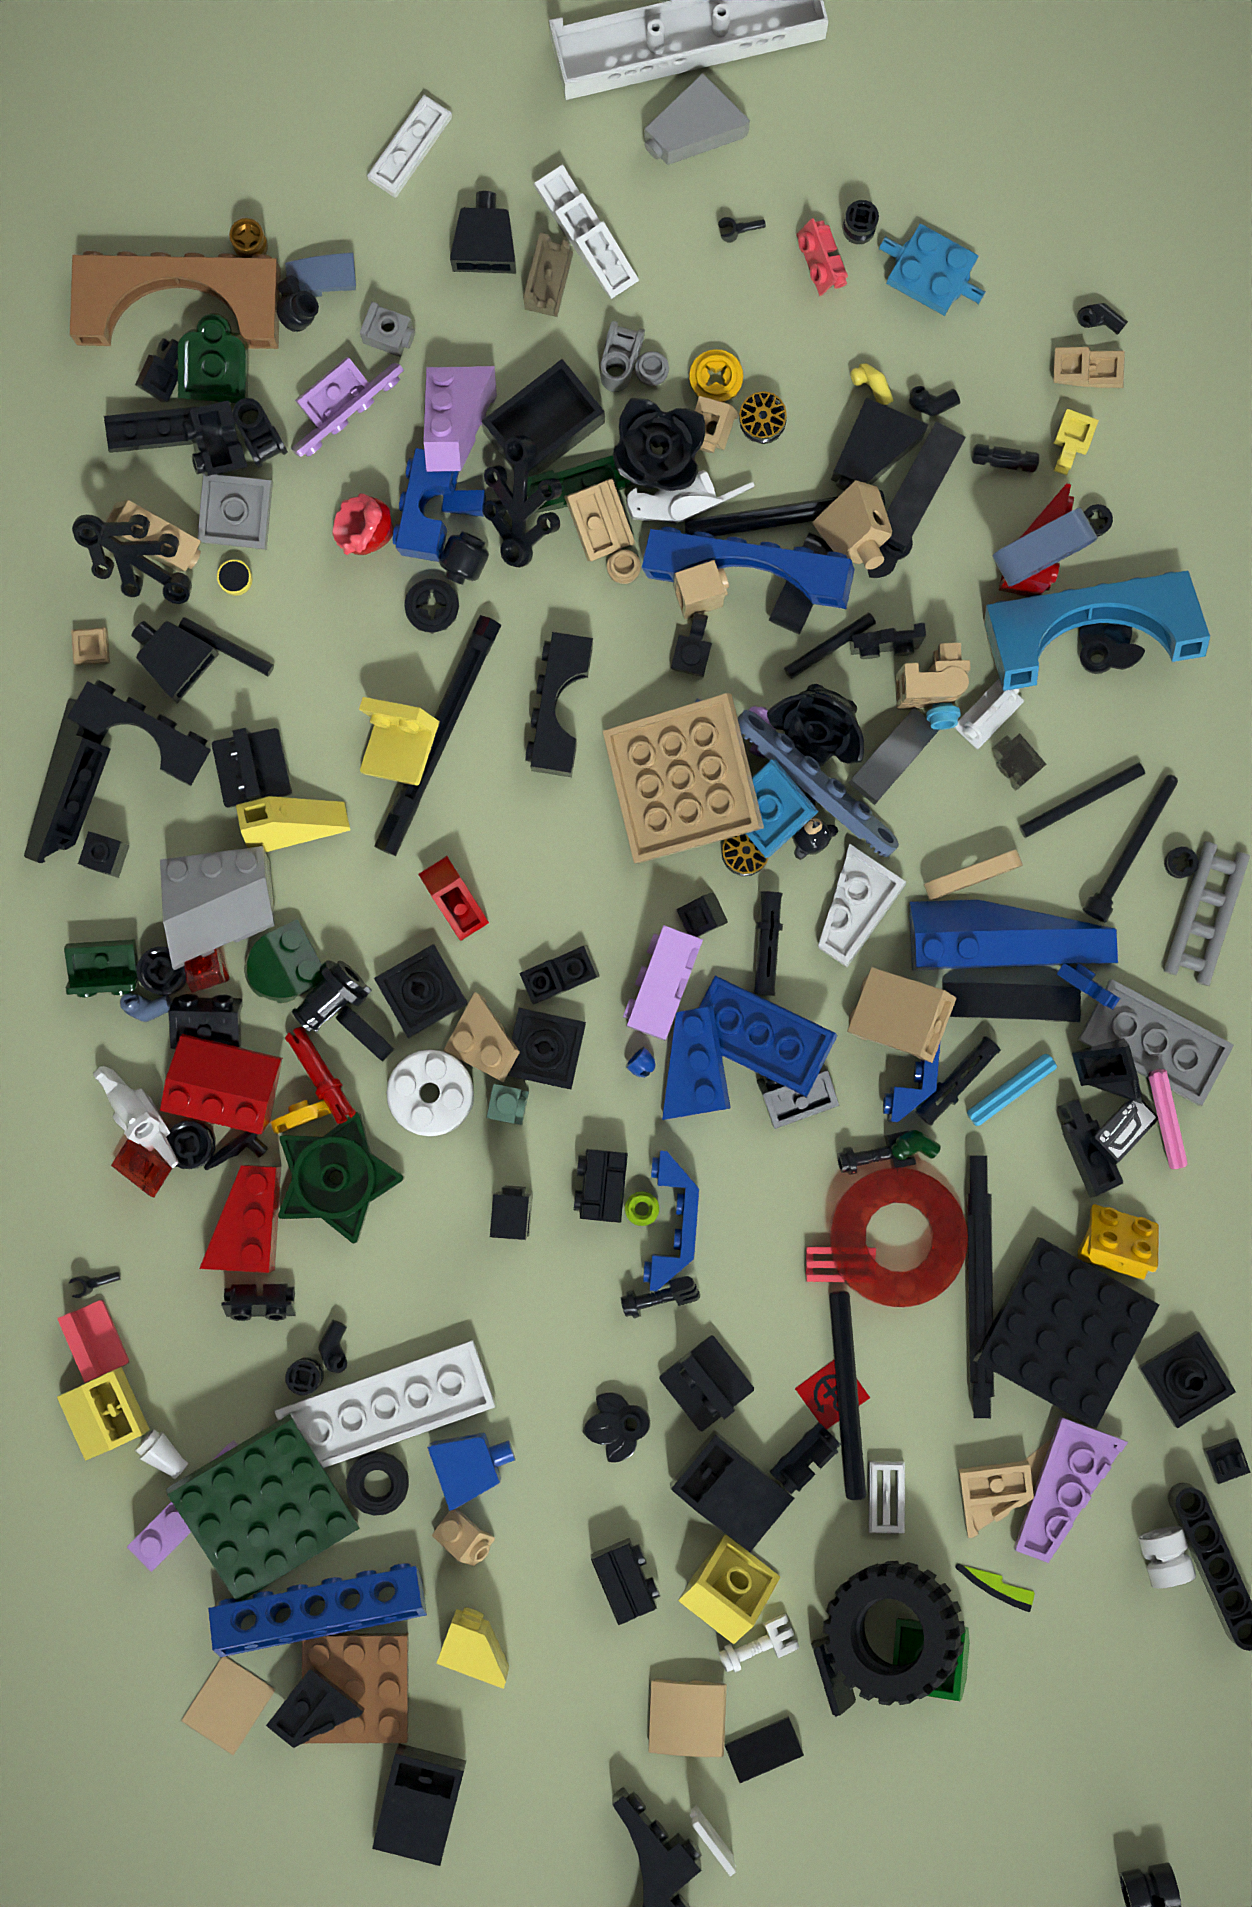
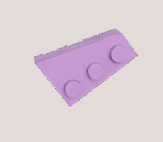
M495 366L426 367L424 451L427 472L462 470L476 441L475 435L480 425H482L481 421L486 418V412L490 403H494L497 396Z
M663 925L660 935L653 934L647 953L652 954L648 968L641 966L635 985L641 987L636 1000L629 999L623 1015L624 1018L629 1019L627 1027L666 1041L703 939Z

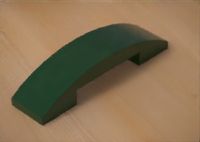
M613 455L556 473L550 470L528 477L527 499L538 490L541 481L555 478L560 482L562 493L559 498L545 502L535 513L568 507L564 496L601 483L607 479H613L617 491L635 485V483L624 478L616 470ZM548 485V490L552 494L551 486Z

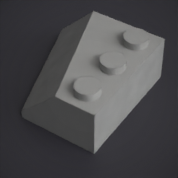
M263 846L160 860L163 923L173 970L185 966L184 962L200 955L202 957L208 956L215 952L214 949L231 941L237 943L275 926L271 867Z

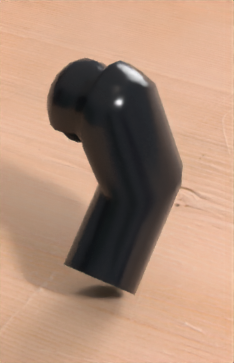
M916 386L910 391L909 403L912 408L929 416H937L961 403L955 389H951L937 397L928 393L923 386Z

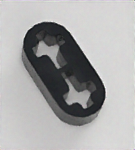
M348 1005L335 1017L339 1023L382 1062L393 1052L394 1048Z

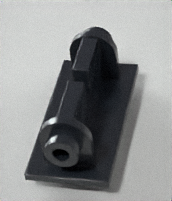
M288 1283L263 1284L262 1296H257L256 1284H232L231 1288L224 1289L225 1302H221V1306L226 1317H230L233 1320L248 1321L251 1317L265 1316L266 1319L279 1321L286 1319V1316H296L292 1301H295V1287H288Z
M818 1422L811 1430L804 1434L802 1439L786 1455L780 1458L778 1463L769 1472L782 1483L783 1487L790 1494H793L796 1490L800 1492L815 1475L809 1465L814 1462L821 1469L838 1453L836 1449L841 1444Z

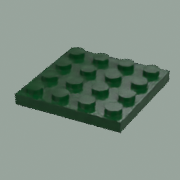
M290 1414L166 1488L169 1499L236 1602L243 1601L360 1529L353 1514Z

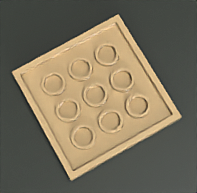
M725 693L602 731L634 863H643L764 829L732 694Z

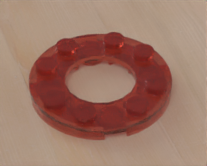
M887 1168L860 1178L840 1197L833 1210L829 1225L828 1237H830L832 1260L839 1275L855 1293L881 1306L911 1307L936 1298L956 1279L967 1252V1226L957 1200L938 1180L914 1169ZM891 1203L907 1204L918 1209L927 1219L931 1229V1248L926 1259L916 1268L905 1272L890 1271L880 1266L870 1255L866 1244V1228L872 1215L881 1207Z

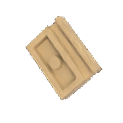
M607 479L601 483L564 496L587 561L596 560L621 550V548L635 544L613 479Z

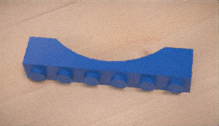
M662 527L661 530L650 529L642 563V569L649 579L674 582L676 572L715 560L717 569L748 567L771 572L789 581L802 591L812 604L847 609L855 569L852 560L848 559L845 554L839 552H828L827 555L815 554L813 550L805 547H794L793 550L782 549L778 544L772 542H761L760 545L749 544L746 540L739 537H727V540L715 539L713 535L705 532H694V535L682 534L680 530L672 527Z

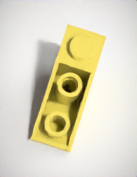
M268 796L236 805L240 831L247 848L263 846L265 852L350 831L344 802Z

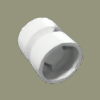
M1181 1526L1159 1528L1139 1536L1138 1540L1143 1557L1150 1560L1146 1569L1153 1588L1174 1587L1196 1578L1192 1559L1184 1553L1188 1548V1544Z

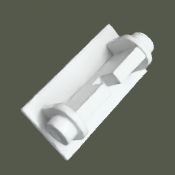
M998 679L961 717L958 725L954 728L978 750L1024 702L1017 694L1019 689L1003 691L1000 679Z

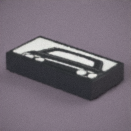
M1127 1099L1091 1137L1090 1142L1112 1165H1115L1158 1121V1116L1143 1100L1142 1104Z

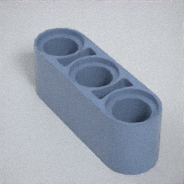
M1077 508L994 553L992 557L1008 586L1011 587L1095 542L1098 537L1083 510Z

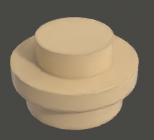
M621 549L609 557L607 572L615 582L628 584L633 582L640 574L641 563L634 552Z

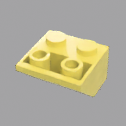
M122 1367L57 1397L85 1461L150 1431Z

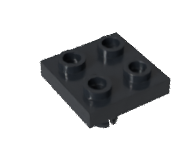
M434 944L374 978L407 1038H411L468 1005L467 1000Z
M518 1008L512 1041L520 1052L507 1076L572 1090L586 1022Z
M1198 1331L1193 1332L1138 1366V1369L1175 1428L1181 1427L1236 1393Z

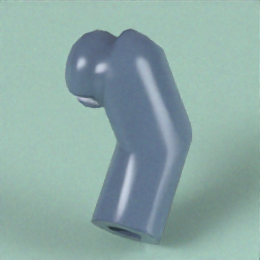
M128 993L120 999L121 1009L129 1016L143 1022L151 1021L168 1013L172 1004V1000L168 995L151 1001L138 994Z

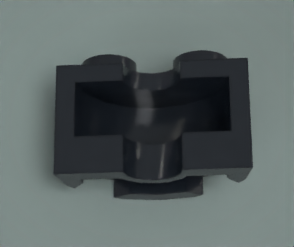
M229 400L189 409V420L182 421L186 440H192L195 454H192V463L196 474L204 473L205 476L248 467L242 445L237 438L235 420Z

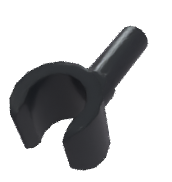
M724 217L718 222L719 228L733 227L730 233L721 235L723 241L731 243L737 239L738 234L765 228L766 223L762 219L736 224L732 218Z
M119 1272L94 1278L85 1275L75 1277L69 1281V1284L80 1281L84 1289L82 1293L72 1295V1297L81 1298L87 1296L93 1291V1288L121 1280Z

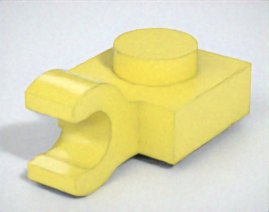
M1066 409L1053 443L1063 447L1054 471L1067 475L1072 467L1076 452L1086 455L1099 420Z

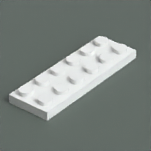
M474 1340L276 1409L275 1414L278 1421L289 1414L292 1416L321 1465L325 1468L495 1408L496 1404Z

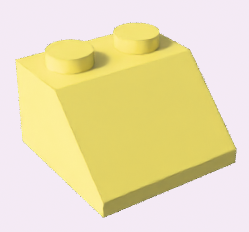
M725 1534L692 1576L678 1601L727 1640L735 1644L756 1623L780 1576Z
M467 1607L463 1611L456 1609L436 1664L504 1689L509 1665L489 1621L483 1619L484 1615L477 1610Z

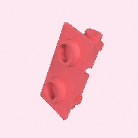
M812 218L796 235L799 248L804 253L810 269L811 280L816 285L819 296H822L832 285H834L835 289L847 285L846 278L848 274L840 255L831 257L828 255V253L834 252L837 249L830 226L825 225L823 220L815 222L814 218Z

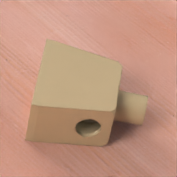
M855 480L812 523L833 552L845 554L848 559L852 560V563H863L866 569H874L884 562V557L879 547L891 537L892 528L878 487Z

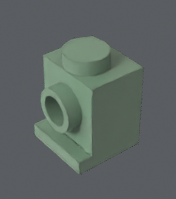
M493 1084L486 1118L522 1125L529 1091Z

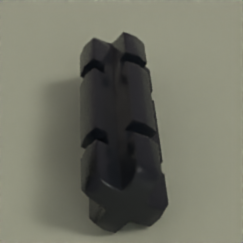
M976 444L972 452V462L980 465L990 463V466L1013 470H1017L1020 467L1022 471L1035 472L1039 465V454L1026 451L1023 454L1021 450L997 446L990 449L989 445Z

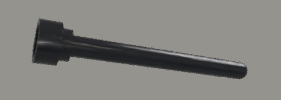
M1168 775L1165 777L1100 893H1095L1093 897H1089L1082 908L1087 915L1104 923L1108 921L1113 912L1112 905L1114 902L1112 898L1178 784L1176 776Z

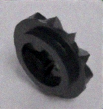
M425 579L416 583L409 590L405 598L404 607L406 616L414 627L419 631L434 634L435 632L447 630L456 621L459 601L453 588L446 582L438 579ZM431 593H433L437 604L446 606L436 609L433 620H431L428 610L422 609L423 605L429 603Z

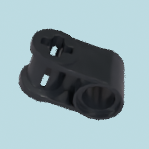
M253 398L239 400L233 408V417L257 467H262L264 461L279 453L287 454V449L274 425H271L260 403ZM253 410L258 412V418L255 422L251 424L242 422V416L247 411Z

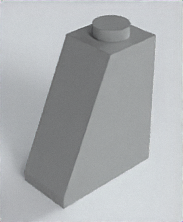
M702 73L645 128L644 145L652 157L657 160L661 158L667 165L743 139L749 133L750 120Z

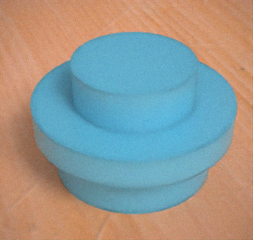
M951 702L936 703L932 706V709L926 712V719L931 723V728L937 730L950 729L957 726L958 718L961 716L960 708L953 706Z

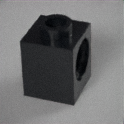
M88 831L78 864L85 868L119 878L129 845L122 841Z

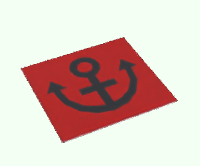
M834 1359L795 1388L818 1422L826 1429L840 1421ZM857 1380L860 1406L870 1399V1396Z

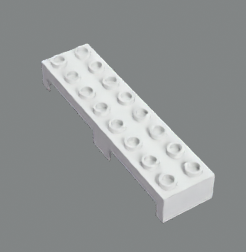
M670 0L564 26L563 17L549 20V28L565 99L569 100L826 39L829 21L823 0Z

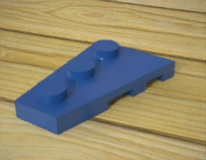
M713 1006L676 1012L662 1120L730 1109Z

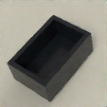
M561 359L481 422L484 434L513 470L514 465L507 460L504 453L506 441L511 437L525 435L534 441L536 452L532 460L528 462V477L540 474L605 423V411L565 361Z

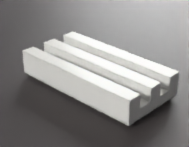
M869 1461V1533H905L904 1461ZM877 1470H883L882 1525H877ZM890 1470H896V1525H890Z

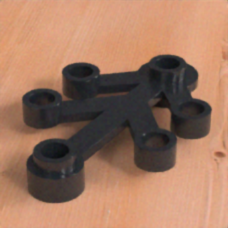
M525 435L509 438L504 446L507 460L514 465L513 494L506 484L507 472L504 467L496 465L488 467L484 472L486 484L493 488L499 499L486 501L483 514L486 519L493 523L503 539L500 548L502 559L506 564L517 568L524 567L530 563L533 556L532 547L542 537L557 532L560 528L558 515L554 512L541 514L537 519V525L526 533V520L545 502L559 498L562 493V486L555 478L543 480L540 482L538 490L527 499L528 462L535 455L536 446L534 441ZM494 472H495L496 475H497V481H496V479H495V477H494ZM548 485L551 486L552 494L548 490ZM506 510L512 518V528L504 518ZM547 519L550 522V528L547 525Z
M87 514L75 519L72 527L74 538L79 545L88 548L93 563L91 571L94 576L100 579H107L112 574L114 562L111 558L104 555V547L114 554L122 581L120 588L124 595L137 597L141 593L143 580L138 575H135L134 566L164 585L162 589L163 596L169 602L183 604L188 601L192 590V583L188 576L180 572L171 574L143 556H175L179 547V540L176 536L165 533L159 537L158 541L121 542L113 537L131 535L138 539L146 537L150 521L147 517L140 514L131 516L129 522H103L100 518ZM135 525H140L143 528H137Z

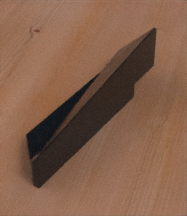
M71 698L66 704L24 853L25 858L38 863L45 862V857L58 850H67L76 845L111 748L101 745L109 729L98 736L67 718L76 702L75 699Z

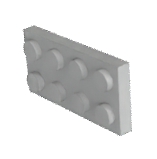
M1109 980L1105 989L1121 999L1113 1010L1097 1002L1078 1041L1093 1047L1124 1038L1130 1046L1137 1073L1149 1079V1072L1165 1069L1168 1074L1171 1091L1198 1106H1202L1234 1045L1115 980Z

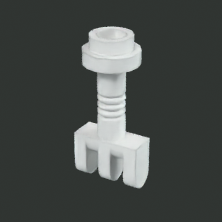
M782 1614L764 1622L763 1625L767 1635L748 1643V1645L745 1644L736 1649H733L731 1644L723 1646L724 1650L718 1653L726 1672L731 1670L734 1672L740 1671V1662L770 1648L774 1649L778 1658L799 1649L797 1640L786 1644L782 1642L794 1635L792 1627L781 1631L777 1630V1627L789 1621L787 1615Z

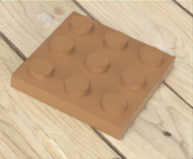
M338 1633L302 1641V1678L313 1666L365 1708L361 1716L343 1722L322 1735H316L303 1744L408 1742L409 1633Z

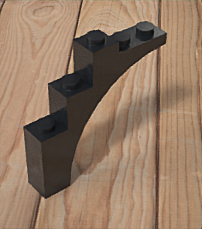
M622 1787L612 1795V1805L628 1828L639 1856L643 1877L642 1907H690L681 1894L676 1896L674 1894L702 1871L701 1860L699 1859L702 1853L690 1838L685 1841L679 1833L667 1842L668 1833L658 1820L655 1819L651 1822L643 1812L646 1810V1806L635 1792L629 1794Z

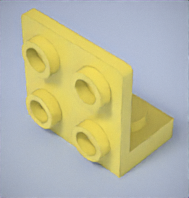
M363 697L359 710L371 717L369 722L374 724L360 772L378 778L419 785L440 721L419 707Z

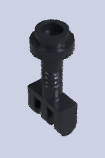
M909 1130L884 1135L887 1146L875 1148L874 1150L854 1153L851 1147L843 1148V1152L837 1153V1161L841 1173L857 1174V1166L889 1159L892 1169L915 1165V1157L899 1160L891 1152V1147L896 1143V1139L909 1132Z
M684 1276L670 1280L669 1288L662 1289L661 1291L658 1290L654 1293L651 1292V1294L647 1293L636 1296L634 1290L627 1291L626 1296L621 1297V1304L625 1316H632L635 1319L641 1317V1309L649 1308L653 1305L656 1306L660 1303L663 1304V1302L667 1303L675 1300L678 1306L695 1302L700 1298V1291L690 1276Z

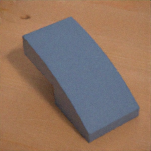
M353 253L315 256L285 263L286 277L294 275L298 279L300 291L310 292L314 297H322V292L356 290Z

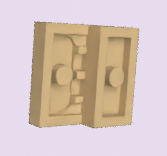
M658 1678L652 1680L648 1752L676 1756L723 1757L727 1684L699 1680L691 1682Z

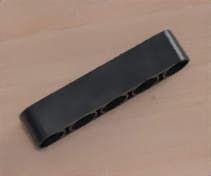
M1178 1483L1169 1491L1168 1502L1178 1526H1181L1184 1530L1188 1549L1226 1635L1233 1643L1243 1650L1252 1651V1629L1247 1638L1238 1639V1630L1242 1625L1251 1624L1252 1628V1601L1213 1512L1202 1491L1189 1483ZM1192 1492L1195 1498L1193 1505L1188 1509H1182L1180 1506L1181 1497L1185 1493ZM1207 1525L1209 1530L1207 1538L1203 1541H1196L1194 1537L1196 1529L1199 1526ZM1215 1558H1222V1569L1216 1574H1210L1209 1564ZM1236 1591V1602L1232 1606H1224L1223 1599L1226 1593Z

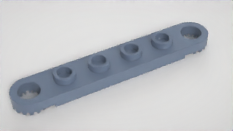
M744 710L739 715L738 722L741 735L745 734L744 738L746 740L749 738V742L758 745L757 750L769 760H776L796 784L859 839L864 838L867 844H871L870 848L875 847L874 852H878L883 857H888L899 847L895 835L872 815L871 809L862 801H856L852 798L840 781L828 777L821 770L820 765L815 759L810 756H804L797 750L793 741L787 735L778 733L760 716L750 710Z

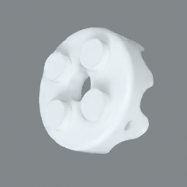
M430 1049L408 1055L397 1064L388 1080L386 1091L387 1103L392 1115L401 1126L417 1135L438 1136L451 1132L466 1119L473 1107L474 1090L469 1071L456 1057L443 1051ZM426 1083H434L440 1090L439 1098L433 1103H426L420 1096V1090Z

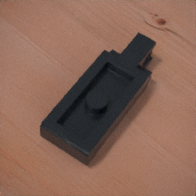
M1078 1099L1058 1106L1062 1123H1064L1061 1125L1063 1136L1089 1197H1096L1123 1184V1179L1117 1165H1112L1090 1142L1091 1137L1100 1129L1097 1119L1093 1120L1089 1113L1084 1114Z

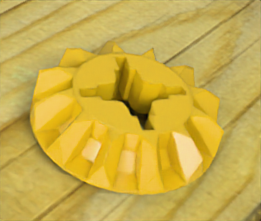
M718 349L709 350L700 354L691 365L689 373L690 385L697 397L702 396L725 403L727 400L735 397L743 383V369L740 362L731 353ZM725 369L722 376L724 385L715 382L707 386L710 380L708 370L718 373Z

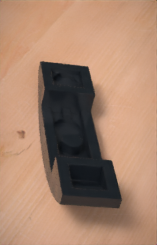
M943 983V990L956 997L950 1017L1080 1022L1081 990L1076 987L1001 983Z

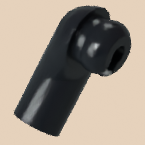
M1105 303L1087 305L1082 307L1077 314L1078 323L1084 328L1105 325L1117 335L1128 323L1126 319Z
M334 1319L330 1322L318 1346V1350L327 1370L341 1373L347 1368L348 1364L340 1345L347 1326Z

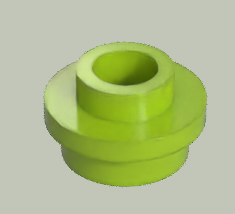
M644 1191L632 1194L625 1204V1214L628 1220L637 1226H647L653 1223L659 1214L657 1199L652 1194ZM639 1202H645L649 1206L647 1214L639 1215L635 1211V1206Z

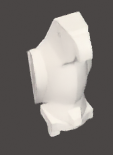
M702 470L698 472L694 483L683 490L666 491L660 489L653 496L647 493H637V488L629 492L626 506L631 518L634 520L665 522L677 525L753 488L755 485L751 482L716 497L708 473Z
M100 1066L93 1072V1075L105 1090L108 1100L115 1111L113 1114L115 1122L125 1131L124 1134L128 1139L141 1144L149 1151L155 1148L165 1161L174 1168L179 1162L166 1138L170 1131L151 1097L142 1088L137 1090L129 1088L113 1069Z

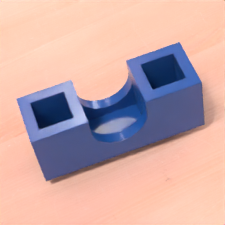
M415 448L414 458H409L407 462L406 478L409 479L407 491H402L399 510L402 511L400 524H396L394 527L393 544H396V549L401 556L439 562L444 550L447 528L442 521L425 517L424 510L431 498L438 495H454L459 471L427 472L424 449Z

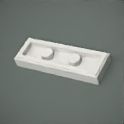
M423 95L368 173V180L396 198L452 119V113L426 95Z

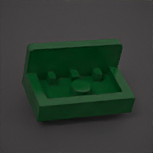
M135 939L68 943L65 945L64 953L69 980L65 987L67 995L77 994L78 997L82 998L104 992H111L113 995H125L136 989L139 980L136 972L138 957Z

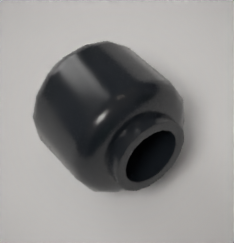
M461 531L460 535H451L439 559L441 567L447 570L445 577L461 585L464 584L465 579L469 581L478 580L489 557V552L484 547L486 542L464 531Z

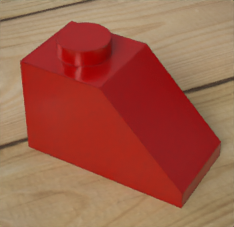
M448 856L418 874L460 941L489 924Z

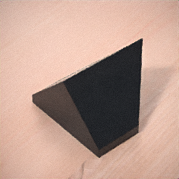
M1124 1038L1072 1053L1081 1086L1090 1085L1142 1104L1138 1074L1130 1046Z

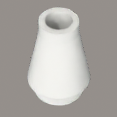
M152 1429L135 1449L141 1455L139 1457L140 1460L170 1475L173 1479H176L188 1465V1462L181 1457L163 1432L159 1434L155 1429Z

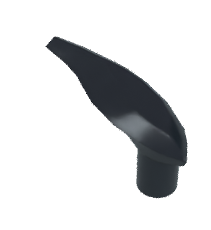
M246 1131L215 1153L205 1164L204 1169L207 1171L231 1157L238 1156L246 1147L260 1158L268 1150V1147L256 1137L258 1134Z

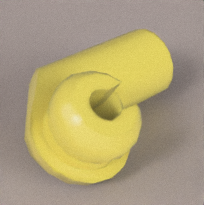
M867 363L859 364L858 368L851 370L850 376L853 384L861 386L866 383L870 386L876 402L887 405L894 401L882 372Z

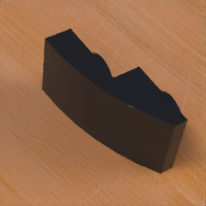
M587 945L519 973L533 1005L600 977Z

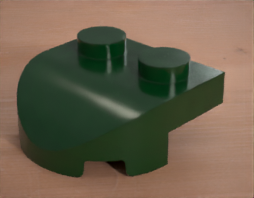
M298 919L263 935L250 949L244 966L245 978L252 991L259 997H265L277 1001V1003L293 1001L296 997L314 989L324 978L320 971L322 964Z

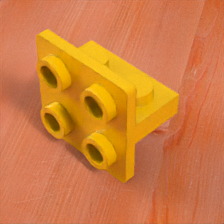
M1093 1204L1090 1209L1089 1228L1078 1249V1259L1144 1280L1148 1271L1156 1272L1158 1268L1159 1225L1143 1217L1132 1216L1111 1207Z

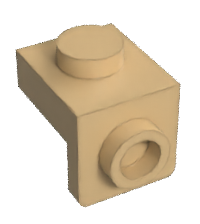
M459 1509L449 1511L431 1535L458 1561L475 1566L488 1555L490 1546L495 1540L490 1533L480 1530Z

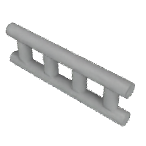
M1204 841L1198 860V867L1192 879L1164 972L1177 975L1179 966H1183L1199 972L1197 983L1210 986L1250 855L1237 852L1233 862L1215 856L1218 845ZM1210 868L1230 875L1224 894L1204 888ZM1200 901L1220 907L1214 927L1194 920ZM1190 933L1210 939L1204 959L1184 953Z

